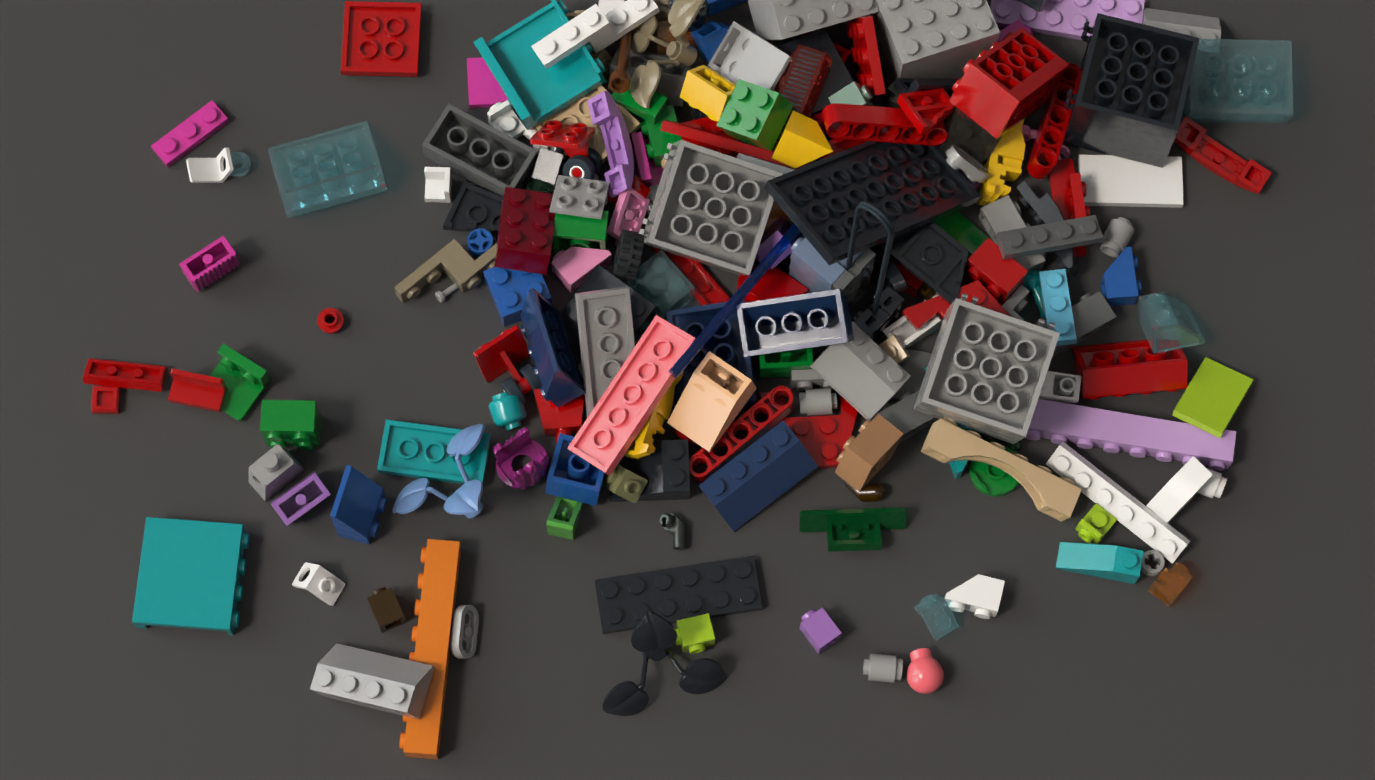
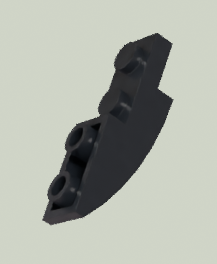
M1025 181L1016 187L1021 193L1018 199L1026 209L1032 207L1035 210L1036 214L1033 217L1039 225L1066 220L1048 193L1039 199ZM1076 247L1054 251L1058 256L1055 261L1060 268L1066 271L1069 269L1074 276L1077 275L1078 257Z

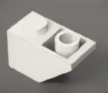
M1047 371L1039 399L1067 404L1077 403L1079 401L1081 376Z
M978 574L947 592L943 605H947L949 610L955 612H964V610L975 612L974 615L983 619H990V616L996 617L1005 581Z

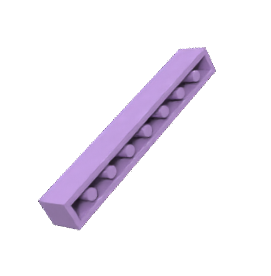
M1038 399L1025 438L1029 440L1050 439L1054 444H1061L1062 442L1074 443L1083 449L1098 447L1103 448L1108 453L1128 452L1131 456L1143 458L1146 455L1156 457V460L1162 462L1177 460L1182 461L1184 465L1194 456L1202 465L1209 466V469L1222 471L1228 469L1233 462L1236 431L1225 430L1222 437L1218 438L1188 423Z

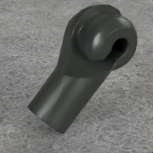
M672 513L662 514L659 523L673 535V549H686V524Z

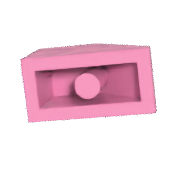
M570 247L566 251H559L553 257L551 262L552 272L572 294L581 287L597 264L604 269L612 263V255L608 250Z

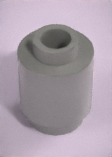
M1122 217L1112 219L1103 235L1104 238L1101 241L1100 250L1108 256L1117 258L1127 247L1135 232L1132 223Z
M831 388L808 389L806 392L799 393L801 414L807 413V416L832 414V409H837L836 393H831Z
M871 653L869 659L864 658L863 675H868V681L894 683L895 680L901 681L903 659H897L894 655Z

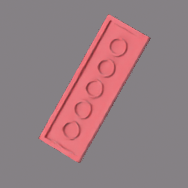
M656 315L567 449L610 476L699 341Z

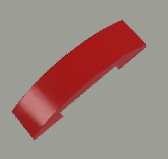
M1185 116L1179 125L1174 141L1188 155L1208 170L1240 188L1258 194L1272 172L1252 159L1247 162L1207 136L1205 128Z

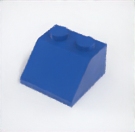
M559 433L547 477L545 494L597 506L605 473L567 449L574 439L573 436Z

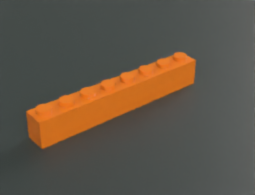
M427 539V547H422L421 563H425L424 573H419L418 589H422L421 599H416L415 615H418L419 618L418 626L413 625L412 642H416L415 652H410L409 660L432 665L435 669L420 719L403 716V722H407L406 733L401 732L399 747L404 749L403 752L406 757L436 760L439 758L450 658V641L461 557L459 541Z

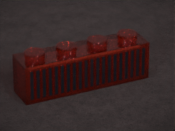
M798 44L796 52H792L789 69L786 75L782 76L779 83V93L794 104L773 147L774 150L792 111L810 118L833 62L827 53Z

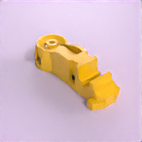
M1024 119L998 139L989 133L984 167L990 176L980 186L979 194L981 197L977 204L985 206L1007 196L1011 192V187L1004 185V181L1014 182L1021 174L1026 146L1022 133Z
M684 366L624 456L638 459L654 453L655 447L653 446L654 439H652V435L656 433L664 434L665 432L662 426L664 420L669 419L673 406L675 386L683 376Z

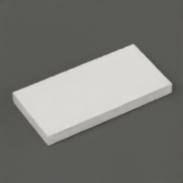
M1079 154L1078 171L1081 176V182L1085 181L1087 189L1086 197H1084L1085 206L1182 208L1184 205L1182 157L1167 156L1163 168L1113 155Z

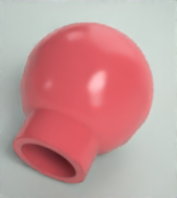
M929 648L912 651L910 653L911 663L907 669L908 684L913 690L921 694L935 692L944 680V671L941 664L935 658H932Z

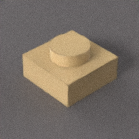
M897 335L890 336L878 345L898 365L910 357Z

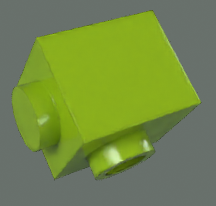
M709 613L677 620V629H675L677 632L676 645H682L683 652L689 651L690 654H696L705 651V647L715 645V636Z

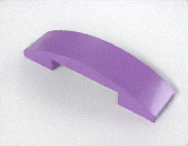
M603 91L587 100L593 125H600L611 169L605 172L604 175L606 182H609V197L614 198L631 189L634 175V160L629 133L622 114L610 93Z

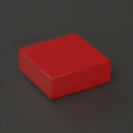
M93 386L91 412L93 414H119L121 388Z

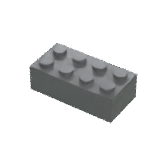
M449 103L422 144L424 157L442 167H450L451 171L502 197L504 196L505 187L523 189L533 173L538 156V151Z

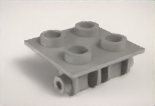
M558 175L549 212L601 219L604 205H607L609 182Z

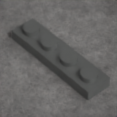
M1096 215L1002 231L998 232L995 238L1003 260L1101 243L1104 237Z

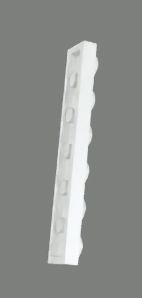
M1062 442L1047 461V466L1061 477L1074 481L1075 486L1081 488V492L1100 505L1154 550L1160 552L1171 563L1178 558L1190 542L1185 536L1066 443Z

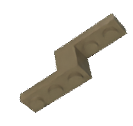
M453 239L394 287L396 296L402 303L408 299L413 300L420 294L421 288L426 284H432L437 281L442 271L453 283L457 284L462 293L468 289H474L480 284L481 278L484 277L483 271L494 267L497 243L474 261L463 247Z

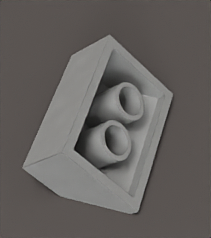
M1144 8L1142 24L1200 38L1194 63L1214 66L1220 49L1221 26L1219 18Z
M852 321L854 340L829 345L810 367L866 420H870L901 388L910 375Z

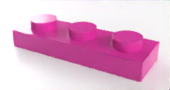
M211 100L151 145V148L169 168L229 123V120Z

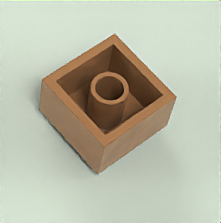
M880 414L872 421L867 419L858 430L860 434L856 438L852 435L843 446V452L836 460L839 464L835 473L858 492L891 459L904 434Z

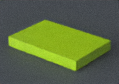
M1205 357L1176 405L1172 416L1221 438L1254 379Z

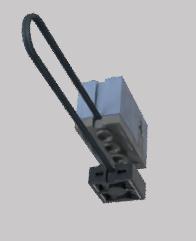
M860 202L855 210L847 258L828 265L807 238L803 239L800 237L791 247L792 255L790 256L791 263L788 275L808 288V293L841 289L850 311L869 290L876 254L867 249L854 255L862 209L873 214L885 226L888 238L877 290L870 300L871 306L866 310L861 309L852 321L876 343L884 334L883 330L900 317L904 298L889 286L882 292L895 235L894 226L888 217L877 207L868 202Z

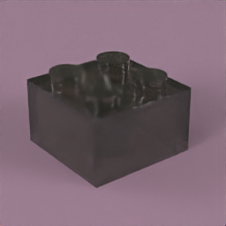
M955 106L953 113L943 120L948 137L945 142L937 146L946 155V151L955 144L985 166L1001 137L996 139Z

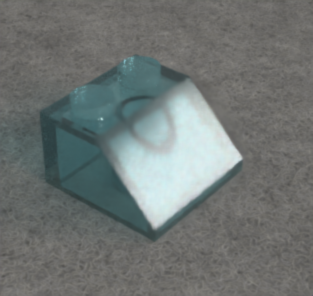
M662 250L639 267L635 279H630L626 283V285L654 304L660 310L657 316L664 320H667V311L681 309L693 300L695 295V287Z
M1165 292L1138 297V321L1154 354L1205 343V339L1189 306Z

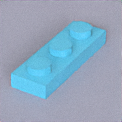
M1066 270L1040 271L1039 281L1046 325L1048 327L1049 322L1054 323L1055 327L1052 331L1060 333L1056 346L1076 344L1077 337Z

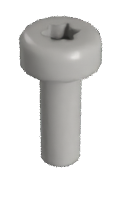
M454 283L442 292L439 290L435 292L437 300L440 303L444 302L446 296L458 289L457 284Z

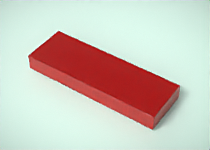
M89 358L83 374V384L162 392L167 376V366Z

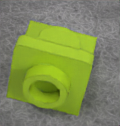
M1096 503L1086 516L1081 519L1075 529L1078 531L1079 537L1085 542L1098 544L1117 519Z

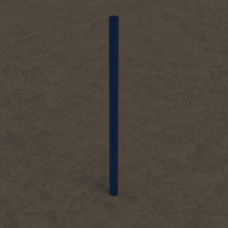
M795 224L789 228L668 371L674 378L681 374L801 231Z

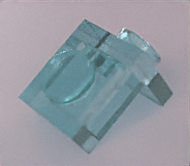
M937 594L925 596L920 600V604L914 607L915 611L922 616L932 638L936 641L959 627L946 600Z

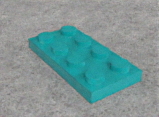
M386 419L377 472L465 484L455 461V456H450L447 453L450 440L461 429ZM483 432L477 447L470 454L462 455L461 462L469 481L480 480L484 484L491 433Z

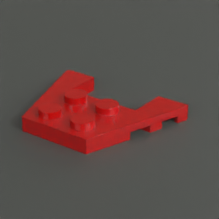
M979 280L960 287L958 299H961L962 294L965 293L968 294L966 302L971 303L974 296L979 298L976 305L1010 316ZM936 296L904 309L902 315L918 331L937 314L943 319L950 304L940 296Z
M760 392V399L769 392ZM840 394V415L785 417L783 419L818 465L817 469L837 468L839 462L836 460L843 452L844 444L852 435L858 411ZM784 396L778 397L775 403L780 406L785 405Z

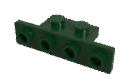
M905 507L803 510L799 513V531L826 532L828 552L881 550V530L905 529L907 509Z

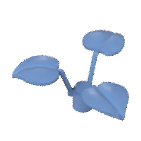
M483 423L476 424L461 430L448 444L447 453L450 456H455V461L465 484L448 497L433 487H428L430 481L427 478L414 480L406 485L397 496L393 505V513L406 514L412 512L424 503L428 493H433L445 500L444 510L447 513L465 515L469 519L477 516L483 509V503L480 501L483 484L480 480L469 481L461 462L462 455L470 454L477 447L482 438L485 425Z

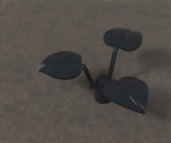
M646 610L642 620L631 635L632 646L636 650L643 652L640 684L637 686L632 681L617 684L605 697L602 709L608 714L619 716L635 715L645 709L649 697L647 692L642 689L645 687L648 659L660 661L667 655L679 674L683 675L679 680L680 688L691 694H703L716 689L725 681L727 673L724 672L718 662L708 658L696 659L687 665L686 670L682 669L670 649L677 640L675 628L662 616Z

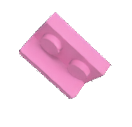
M633 188L619 195L607 229V234L616 239V246L623 229L639 233L643 219L647 214V206L650 199H645Z

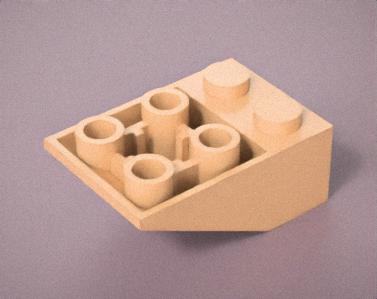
M709 351L693 372L667 423L710 453L757 388L751 379Z

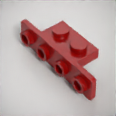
M1073 159L1058 160L1049 173L1052 200L1066 220L1090 216L1089 206H1085L1084 197L1087 194L1085 181L1081 182L1080 173H1075ZM1085 245L1076 247L1077 257L1086 255Z

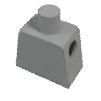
M277 444L249 467V484L267 502L305 471V469L286 448Z

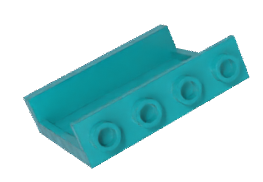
M551 0L552 3L485 43L482 37L473 42L527 130L606 82L602 74L606 69L599 58L594 60L590 55L593 49L589 42L548 69L545 68L532 49V45L569 22L566 14L569 12L562 0Z
M146 517L132 623L135 627L147 629L148 625L216 630L227 631L229 635H233L234 627L238 628L240 622V612L236 610L237 602L242 601L243 585H240V578L246 572V559H243L244 549H248L250 535L246 533L243 524Z

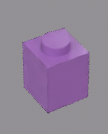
M823 607L818 611L812 609L801 617L803 621L800 623L799 629L818 654L840 640L841 631Z

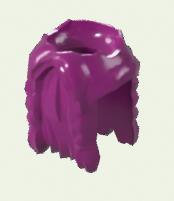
M526 427L518 430L516 436L510 437L504 444L497 443L493 447L494 455L497 458L496 472L499 478L508 487L513 489L525 490L529 486H535L537 482L541 481L543 476H546L547 469L550 467L546 450L538 442L530 439V431ZM526 455L532 459L524 468L516 472L513 471L512 461L515 457Z

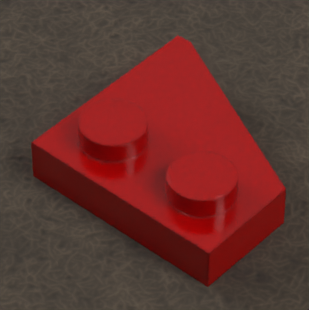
M943 88L902 93L897 100V103L920 135H924L951 115L955 108V105L949 101L950 97Z

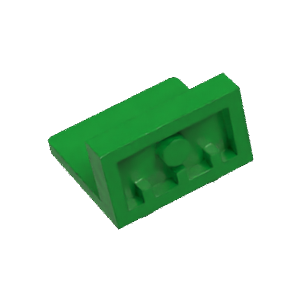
M223 343L217 351L221 361L210 376L223 379L227 386L221 411L241 422L271 380L265 369Z

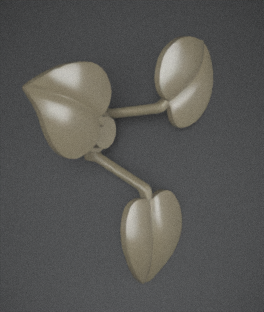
M676 0L672 5L668 15V22L671 24L669 31L678 41L667 43L653 36L658 26L655 16H652L633 29L630 46L631 52L635 54L644 52L650 40L666 47V54L671 59L649 60L646 66L640 65L635 70L630 82V91L634 100L642 107L649 109L651 98L661 78L660 65H675L678 67L679 64L689 67L695 62L697 58L696 48L690 46V43L681 36L688 30L705 0Z

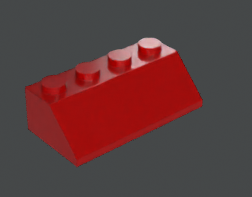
M1176 337L1072 347L1075 373L1081 376L1080 393L1083 399L1095 400L1104 396L1123 397L1134 393L1151 394L1155 391L1175 392L1179 389L1187 388L1188 360Z

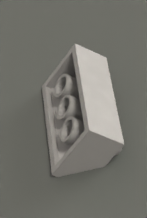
M336 643L318 662L310 690L323 697L420 719L435 667Z

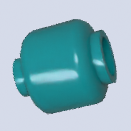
M507 392L492 396L493 401L489 403L488 407L495 426H505L507 431L522 426L520 420L527 416L523 402L517 396L508 395Z

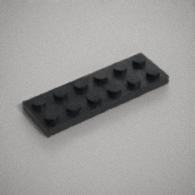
M754 556L595 580L602 634L634 630L642 620L646 610H650L662 616L671 624L677 623V620L709 613L710 618L759 611L763 608Z

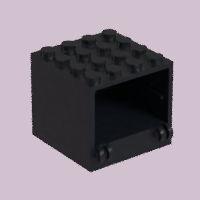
M1097 13L1093 27L1089 26V21L1084 23L1081 39L1087 42L1080 68L1082 75L1077 94H1072L1073 89L1067 92L1068 99L1065 100L1064 107L1072 110L1063 144L1163 168L1179 130L1200 38Z

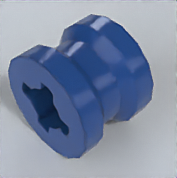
M483 228L473 230L467 237L468 250L476 259L494 245L492 234Z

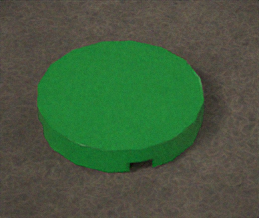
M1004 446L1005 451L1011 454H1016L1012 449H1010L1007 446ZM971 460L969 466L970 479L974 487L982 494L1000 497L1011 493L1018 486L1019 482L1000 468L984 462Z

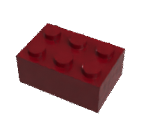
M505 187L494 267L547 274L555 213L549 212L553 194Z

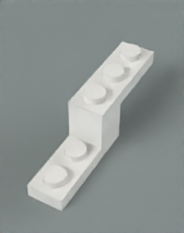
M627 0L604 15L597 4H595L531 47L545 68L548 69L588 42L595 53H598L659 13L660 10L653 0Z

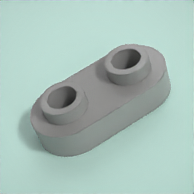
M953 144L946 151L948 156L946 159L947 163L955 170L960 168L964 171L965 176L971 182L976 183L978 181L983 183L990 176L987 169L978 160L957 145Z
M460 605L453 614L450 649L457 659L471 658L476 651L479 614L473 605Z

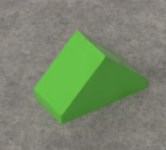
M556 497L546 523L547 534L574 540L583 503Z

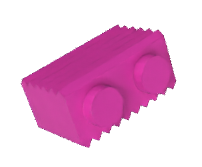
M222 236L179 265L194 290L200 292V289H204L205 286L209 287V283L213 284V281L222 278V275L231 272V269L235 270L236 266H240V262L236 252L226 238Z

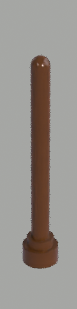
M633 30L621 37L617 69L610 75L609 87L616 93H624L630 86L627 65Z

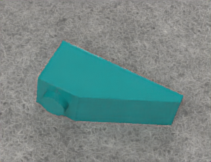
M1060 542L1055 569L1135 584L1140 577L1144 551L1114 545Z

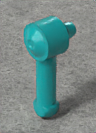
M1035 269L1028 271L1023 286L1027 290L1032 291L1040 312V319L1045 317L1039 281L1040 270Z

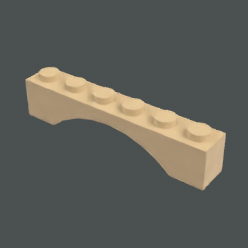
M940 418L932 423L921 449L922 453L942 463L972 460L998 467L1011 475L1024 487L1032 498L1037 510L1061 522L1071 517L1082 490L1075 486L1074 481L1051 474L1052 471L1047 467L1035 466L1029 463L1028 459L1023 455L1011 454L1005 451L1004 446L996 442L989 443L981 439V435L977 432L965 431L957 427L958 424L953 420Z

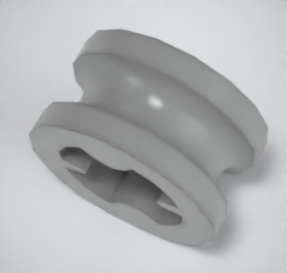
M1156 550L1146 551L1142 558L1141 572L1146 576L1153 577L1158 575L1165 564L1163 555ZM1149 557H1152L1154 562H1158L1154 569H1151L1150 565L1145 564Z

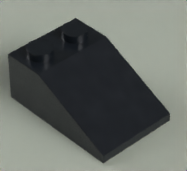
M688 439L654 441V453L638 459L625 455L618 463L647 480V484L638 501L690 499ZM610 491V502L628 501Z

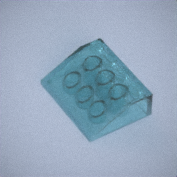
M1199 39L1185 100V116L1194 122L1287 123L1293 116L1292 42L1287 40Z
M367 120L267 148L287 218L387 191Z

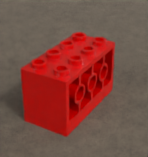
M1021 27L1014 33L1009 32L1001 42L997 40L988 51L983 50L976 60L970 59L963 68L965 74L953 85L952 90L954 93L949 101L998 139L1048 101L1069 64Z

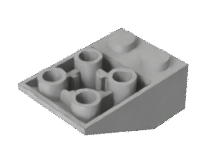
M733 21L708 66L735 84L741 79L774 91L780 77L787 70L792 57L758 34Z

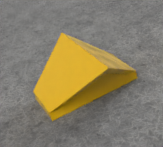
M792 111L771 159L796 169L833 152L817 121Z

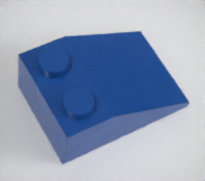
M346 465L330 517L339 537L369 545L371 538H376L380 523L377 522L380 512L384 513L388 498L385 497L381 486L349 465Z

